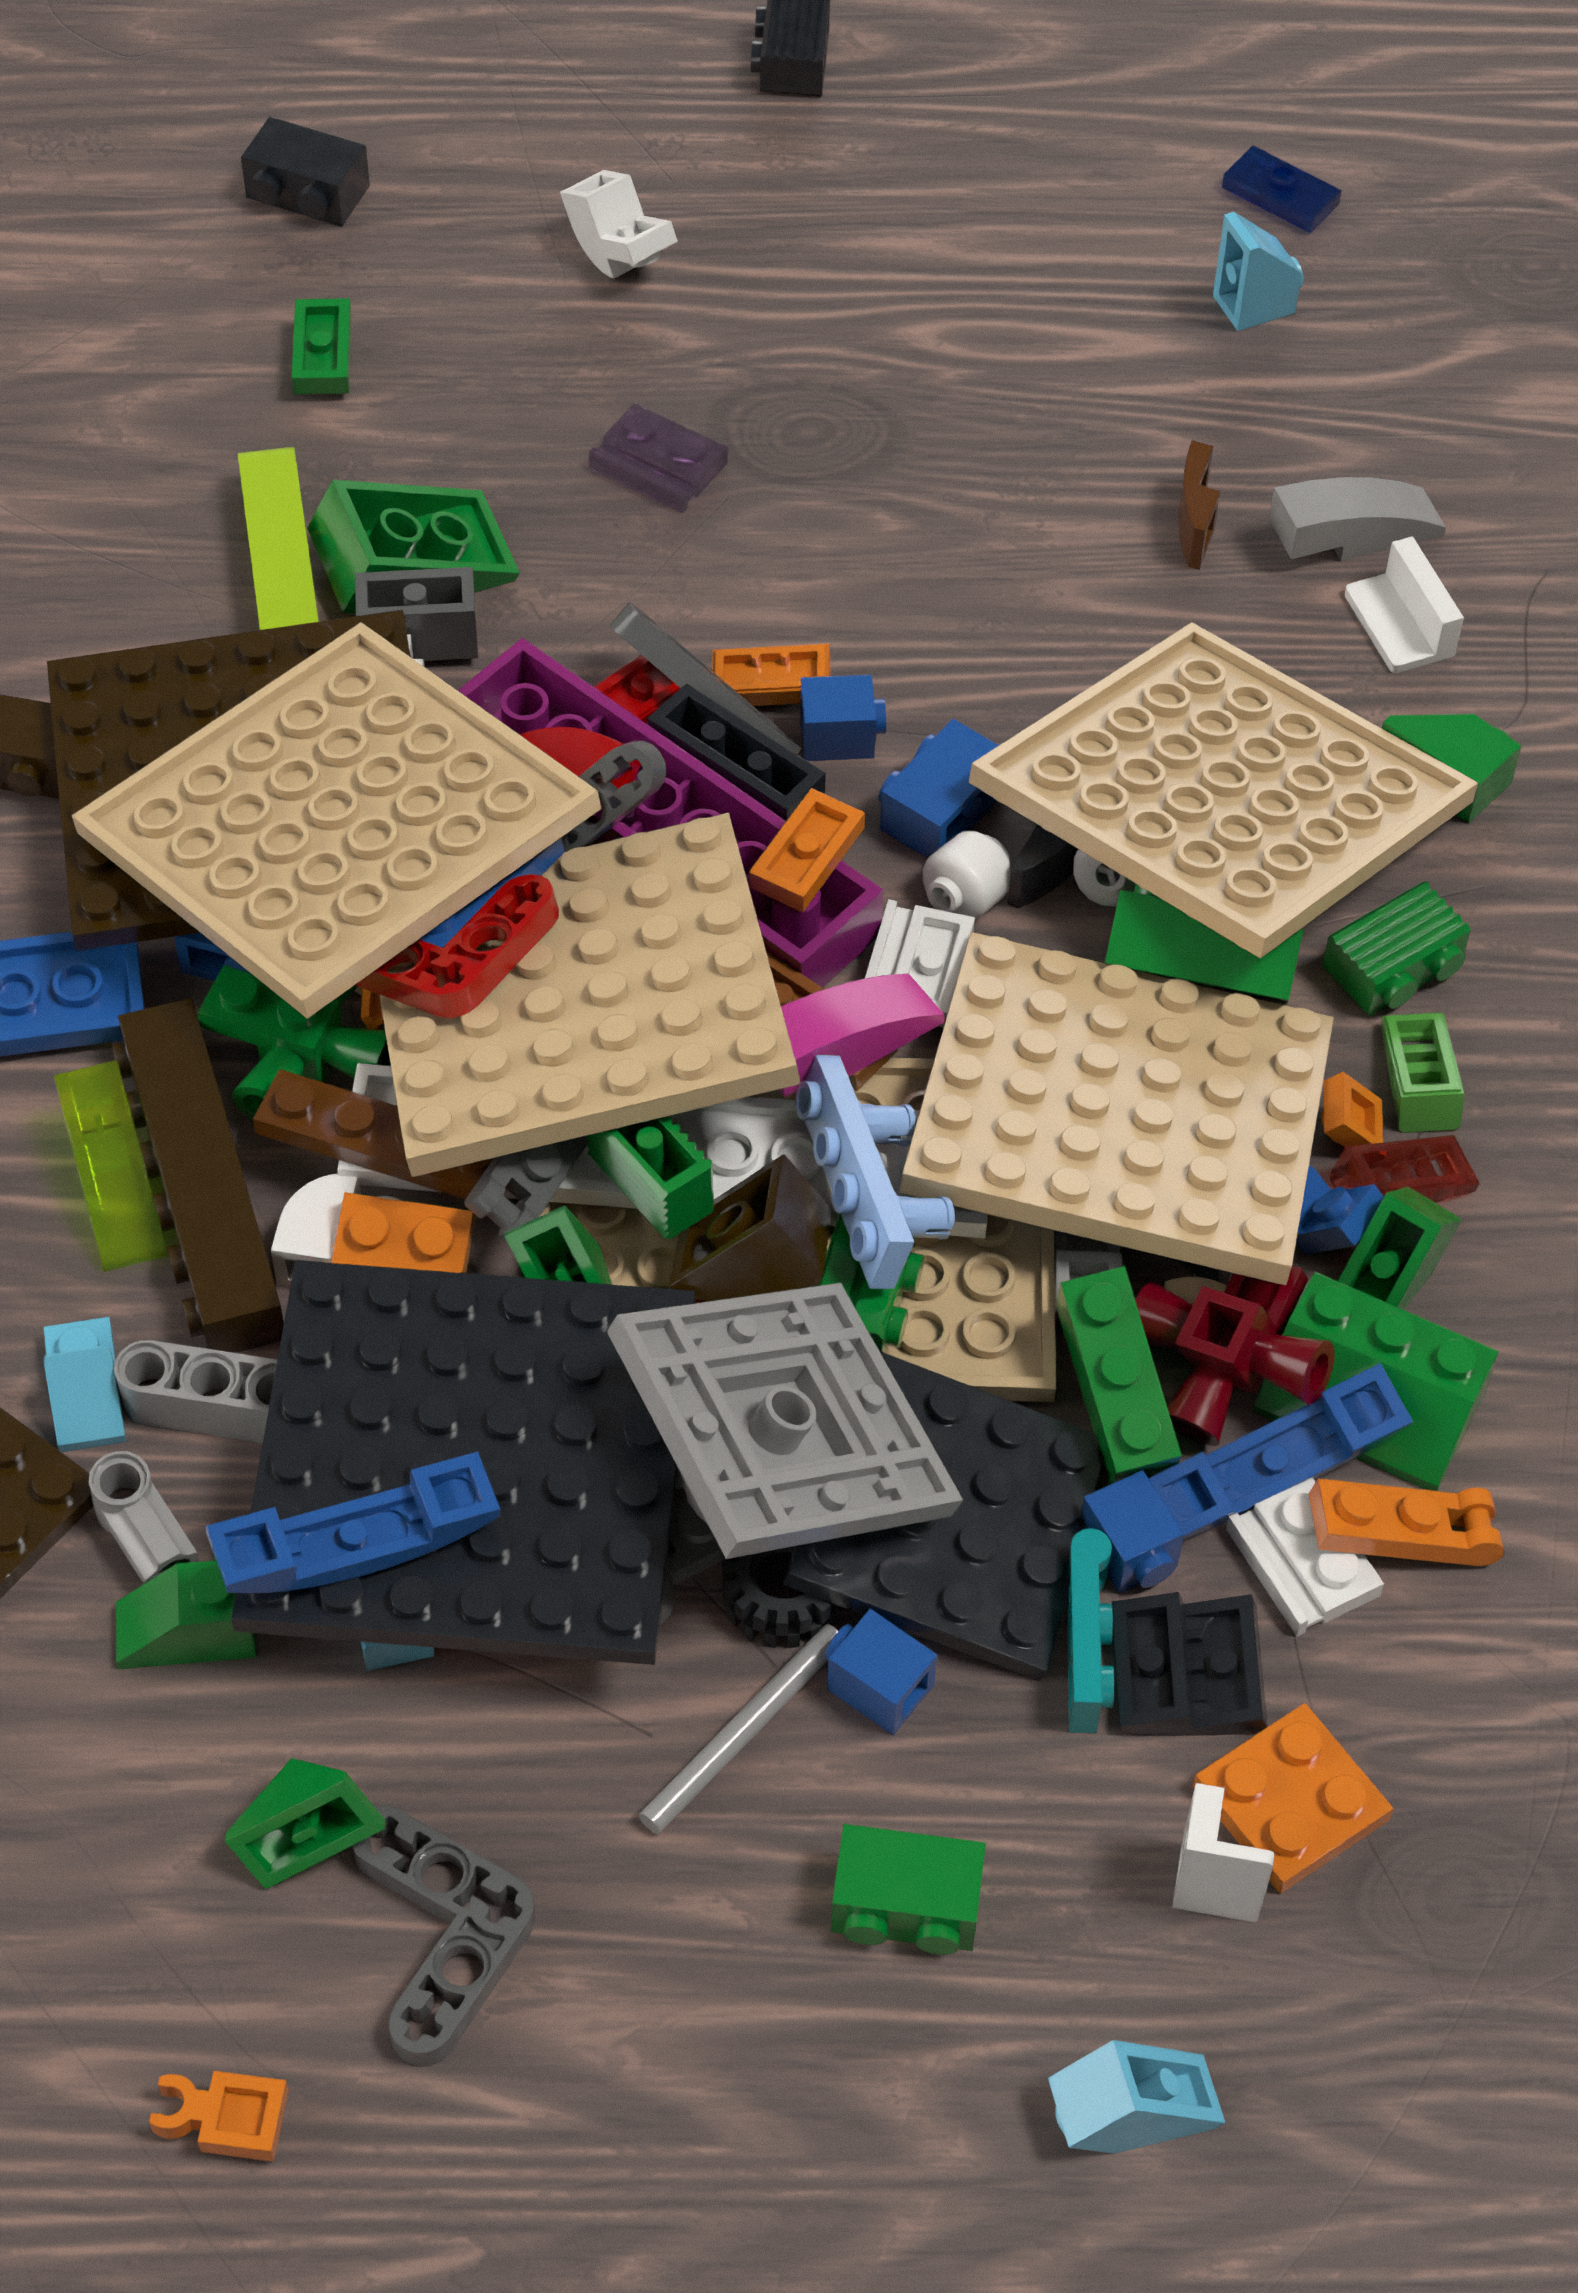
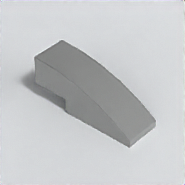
M1339 477L1309 480L1274 487L1269 521L1291 559L1334 549L1339 560L1345 561L1391 549L1392 542L1411 536L1414 537L1416 542L1443 536L1446 530V526L1422 487L1401 481L1372 477Z

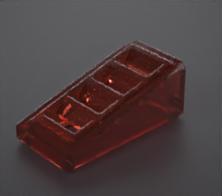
M1455 1135L1346 1146L1330 1174L1333 1188L1344 1187L1345 1189L1375 1184L1382 1195L1385 1196L1387 1192L1408 1186L1435 1203L1475 1192L1480 1185ZM1432 1160H1437L1444 1175H1437L1431 1163ZM1410 1166L1413 1167L1418 1178H1414L1409 1168ZM1384 1173H1388L1392 1181H1388Z

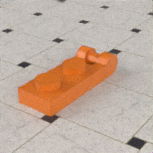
M1318 1478L1308 1494L1318 1550L1471 1566L1490 1565L1499 1561L1504 1555L1500 1531L1492 1527L1491 1524L1496 1515L1491 1492L1484 1488H1468L1459 1493ZM1451 1525L1465 1527V1532L1452 1531Z

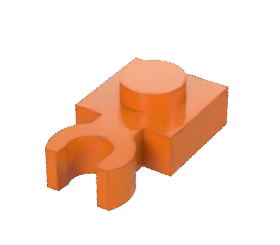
M213 2070L209 2091L196 2089L194 2084L182 2075L166 2074L159 2077L158 2087L161 2096L180 2098L184 2103L182 2108L173 2115L151 2113L149 2123L153 2133L162 2138L176 2139L187 2135L192 2130H199L197 2142L201 2152L274 2162L289 2094L286 2080Z

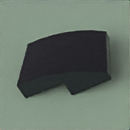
M1179 1592L1112 1601L1120 1727L1123 1732L1160 1736H1216L1261 1732L1268 1727L1257 1606L1252 1594L1184 1604Z

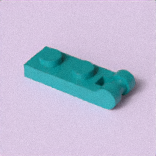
M1092 1528L1083 1529L1076 1533L1072 1539L1069 1555L1070 1586L1066 1597L1069 1733H1097L1101 1708H1113L1114 1668L1113 1666H1101V1645H1111L1112 1604L1100 1603L1099 1595L1106 1584L1107 1566L1110 1561L1112 1545L1105 1533Z

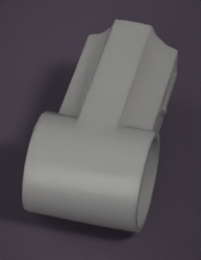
M115 1451L104 1455L95 1462L89 1474V1487L98 1523L107 1532L112 1534L143 1584L177 1563L199 1562L197 1551L153 1485L147 1463L140 1456L127 1451ZM122 1488L136 1490L132 1496L125 1499L109 1497L114 1491Z

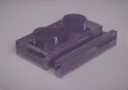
M633 403L603 436L602 445L598 449L593 447L589 452V468L682 513L687 510L688 501L693 496L698 497L728 463V447L636 403Z

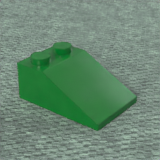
M332 479L307 527L343 613L356 614L355 573L473 567L474 593L514 582L520 574L482 490Z

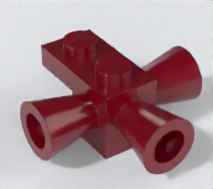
M1292 1265L1286 1285L1233 1273L1224 1293L1202 1286L1193 1305L1155 1282H1150L1141 1289L1135 1301L1148 1345L1151 1347L1180 1350L1193 1368L1191 1374L1167 1404L1175 1432L1205 1445L1218 1446L1233 1387L1255 1394L1262 1378H1265L1308 1405L1315 1403L1319 1399L1321 1392L1328 1385L1334 1366L1335 1350L1332 1342L1283 1336L1287 1323L1309 1280L1302 1268Z

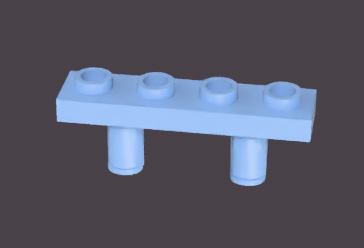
M816 1055L806 1081H802L797 1089V1114L801 1120H805L813 1141L816 1163L824 1169L831 1187L833 1207L837 1213H841L850 1236L851 1254L856 1261L860 1262L869 1288L894 1289L913 1247V1238L947 1239L950 1232L948 1229H953L955 1221L953 1203L946 1196L938 1198L897 1196L875 1144L909 1146L912 1141L910 1136H913L916 1127L914 1109L908 1104H901L900 1106L861 1104L857 1100L840 1056Z

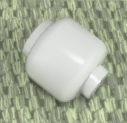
M964 831L952 837L929 856L923 867V884L931 905L937 910L971 916L976 919L1004 898L1010 888L1011 859L1008 851L996 838L977 831Z

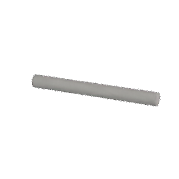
M825 1624L639 1813L641 1822L651 1832L657 1835L660 1834L828 1661L825 1659L826 1650L834 1636L838 1633L836 1628Z

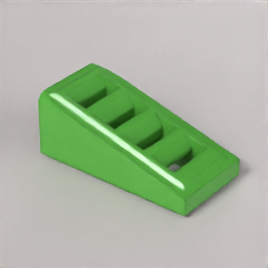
M1444 1013L1382 1016L1381 1028L1399 1130L1403 1133L1458 1129L1462 1123L1464 1090ZM1433 1040V1043L1402 1045L1401 1043Z

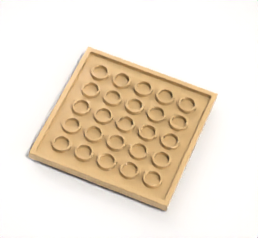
M361 622L73 814L72 818L77 833L308 1019L601 809L598 790Z
M1192 622L971 764L969 776L970 784L992 796L998 802L1007 805L1040 825L1043 829L1055 834L1085 852L1091 858L1103 863L1141 888L1148 890L1183 911L1189 917L1201 922L1259 958H1262L1471 804L1478 782Z
M729 813L708 818H698L691 822L650 832H640L629 837L587 847H576L563 853L541 875L548 879L553 886L559 907L558 920L493 991L470 1013L455 1018H442L380 995L405 1156L412 1177L801 1084ZM491 940L479 945L476 951H490L500 947L505 941ZM416 962L400 963L391 967L387 973L395 974L407 971L414 967Z
M971 932L903 1169L898 1193L919 1198L946 1196L950 1198L953 1206L1286 1285L1292 1268L1334 1017L1315 1013L1306 1008H1293L1255 999L1246 994L1230 993L1195 985L1182 979H1170L1144 973L1122 965H1110L1080 958L1063 951H1051L1012 942L999 936H987Z

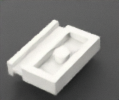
M888 899L865 979L881 975L909 973L945 1014L946 1021L970 933L974 932L975 917L915 905L914 910L897 907V901ZM945 1022L940 1024L939 1027L944 1028Z
M1313 1478L1256 1503L1254 1509L1247 1513L1239 1515L1237 1512L1229 1516L1226 1527L1227 1532L1296 1637L1304 1634L1306 1628L1320 1621L1322 1624L1327 1623L1381 1597L1384 1586L1383 1581L1364 1554L1318 1550L1308 1495L1315 1484Z

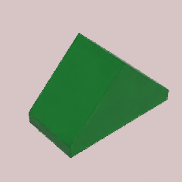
M565 1205L505 1232L504 1237L525 1278L612 1284L600 1245Z
M291 1758L229 1828L225 1835V1843L266 1890L384 1830L386 1820L346 1771Z

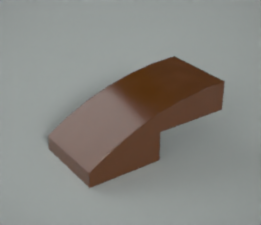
M1192 440L1184 470L1178 526L1181 547L1188 567L1200 570L1215 530L1220 491L1207 487L1214 446Z

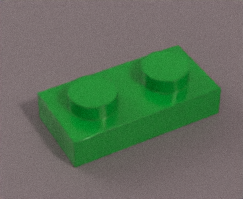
M350 298L295 299L292 357L293 394L349 393L352 323Z

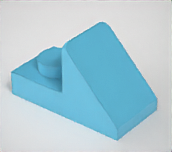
M110 1317L43 1327L46 1356L43 1358L59 1451L67 1452L126 1442L121 1397L114 1373L116 1355Z

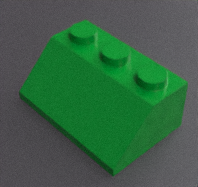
M1314 1272L1287 1323L1283 1336L1332 1342L1335 1350L1334 1366L1325 1390L1381 1363L1411 1416L1413 1423L1356 1458L1422 1488L1438 1491L1487 1391L1499 1351ZM1265 1379L1255 1402L1253 1413L1275 1421L1307 1404Z

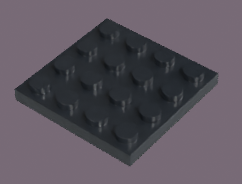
M879 1351L959 1491L963 1502L951 1517L794 1546L782 1584L865 1615L871 1609L899 1629L1039 1681L1048 1669L1070 1586L1069 1555L1072 1539L1076 1533L1085 1529V1523L1081 1517L1083 1499L1085 1496L1094 1493L1103 1461L1097 1436L1090 1431Z

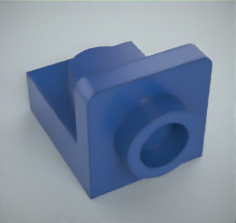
M1309 1166L1296 1244L1305 1255L1355 1246L1363 1236L1384 1196L1375 1184L1351 1189L1337 1187L1331 1190L1315 1168Z

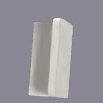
M1411 536L1392 542L1386 573L1348 584L1345 590V598L1392 673H1400L1455 657L1464 617L1414 537Z
M1195 1783L1181 1843L1172 1908L1247 1922H1257L1273 1869L1274 1852L1217 1841L1224 1788Z

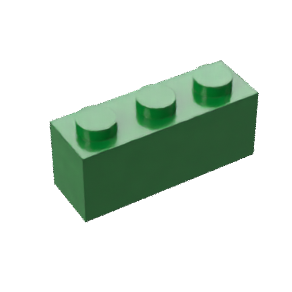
M1135 884L1134 893L1123 890L1119 892L1105 964L1122 965L1132 970L1162 977L1182 979L1192 983L1289 1002L1304 927L1262 958H1259L1201 922L1189 917L1183 911L1148 890Z
M1125 1266L1060 1282L1055 1304L1092 1430L1097 1436L1103 1455L1102 1464L1108 1484L1111 1485L1142 1470L1150 1478L1178 1464L1182 1455Z

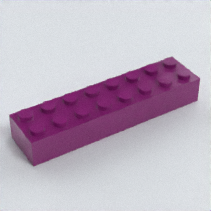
M524 638L518 640L457 690L519 735L541 728L574 727L602 734L623 744L631 741H645L654 745L661 752L666 765L664 783L657 792L600 836L598 840L602 843L629 837L640 832H650L691 822L698 818H708L729 813L749 886V871L786 823L781 817ZM642 765L640 766L638 773L643 769ZM597 811L586 820L597 823L601 819L603 811ZM842 860L804 912H800L749 888L766 951L821 987L830 982L877 939L882 922L884 889Z

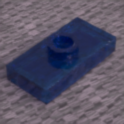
M1254 145L1224 173L1222 182L1223 189L1309 233L1340 204L1342 192L1341 189Z

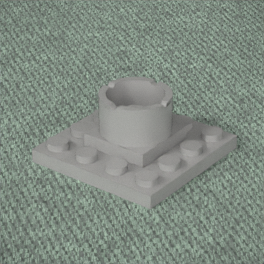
M841 1283L619 1314L607 1331L677 1464L676 1476L680 1489L685 1490L687 1502L696 1514L709 1525L726 1559L951 1517L963 1502L959 1491Z

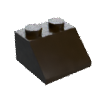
M783 1154L715 1198L711 1214L679 1233L668 1287L670 1289L695 1291V1299L706 1301L816 1287L821 1282L824 1274L832 1208L786 1155Z

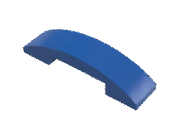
M1379 1363L1321 1392L1319 1399L1315 1403L1307 1404L1207 1455L1201 1452L1148 1479L1184 1533L1183 1540L1228 1522L1229 1516L1237 1512L1239 1515L1253 1510L1256 1503L1310 1478L1314 1480L1412 1425L1413 1420L1384 1368Z
M474 1452L412 1469L410 1485L282 1520L279 1519L276 1508L273 1507L207 1525L206 1534L227 1593H270L340 1582L407 1562L444 1547L480 1529L500 1517L501 1509L479 1453Z

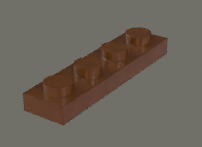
M281 1069L277 1072L253 1117L256 1134L465 1200L493 1160V1158L412 1177L405 1156L397 1105Z

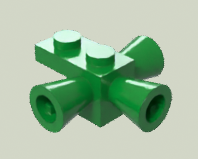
M223 965L197 1015L201 1028L258 1046L260 1061L232 1092L233 1103L239 1111L253 1120L279 1069L325 1083L333 1067L355 1079L358 1063L391 1066L385 1030L342 1025L340 1007L358 986H352L307 1019L253 974Z

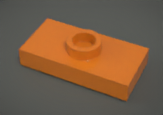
M829 643L713 649L712 671L753 706L800 704L801 677L831 676Z

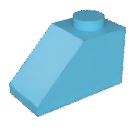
M1235 212L1224 214L1213 297L1236 330L1241 331L1296 313L1299 288L1303 285V272L1298 260L1293 256L1290 257L1278 239Z
M1112 2040L1048 2077L1056 2104V2120L1066 2137L1069 2148L1116 2154L1213 2130L1226 2123L1203 2054Z

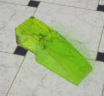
M117 1060L53 1075L104 1272L166 1257L167 1251Z

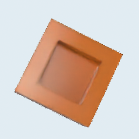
M1344 1071L1323 1080L1324 1109L1321 1114L1324 1133L1361 1160H1366L1382 1153V1099Z

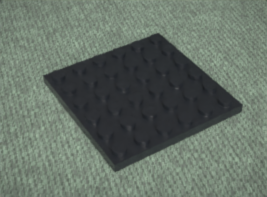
M295 1260L250 1514L275 1507L279 1519H286L410 1485L412 1469L478 1452L501 1509L500 1517L435 1551L367 1575L291 1591L236 1593L231 1617L234 1632L655 1665L677 1464L607 1331L619 1314L695 1304V1291Z

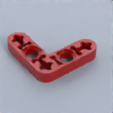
M534 874L521 875L509 880L443 948L418 939L355 985L437 1017L455 1018L470 1013L493 991L558 920L559 907L552 884L545 877ZM491 940L505 941L500 947L490 951H476V948ZM416 962L415 966L407 971L395 974L387 973L391 967L400 963Z

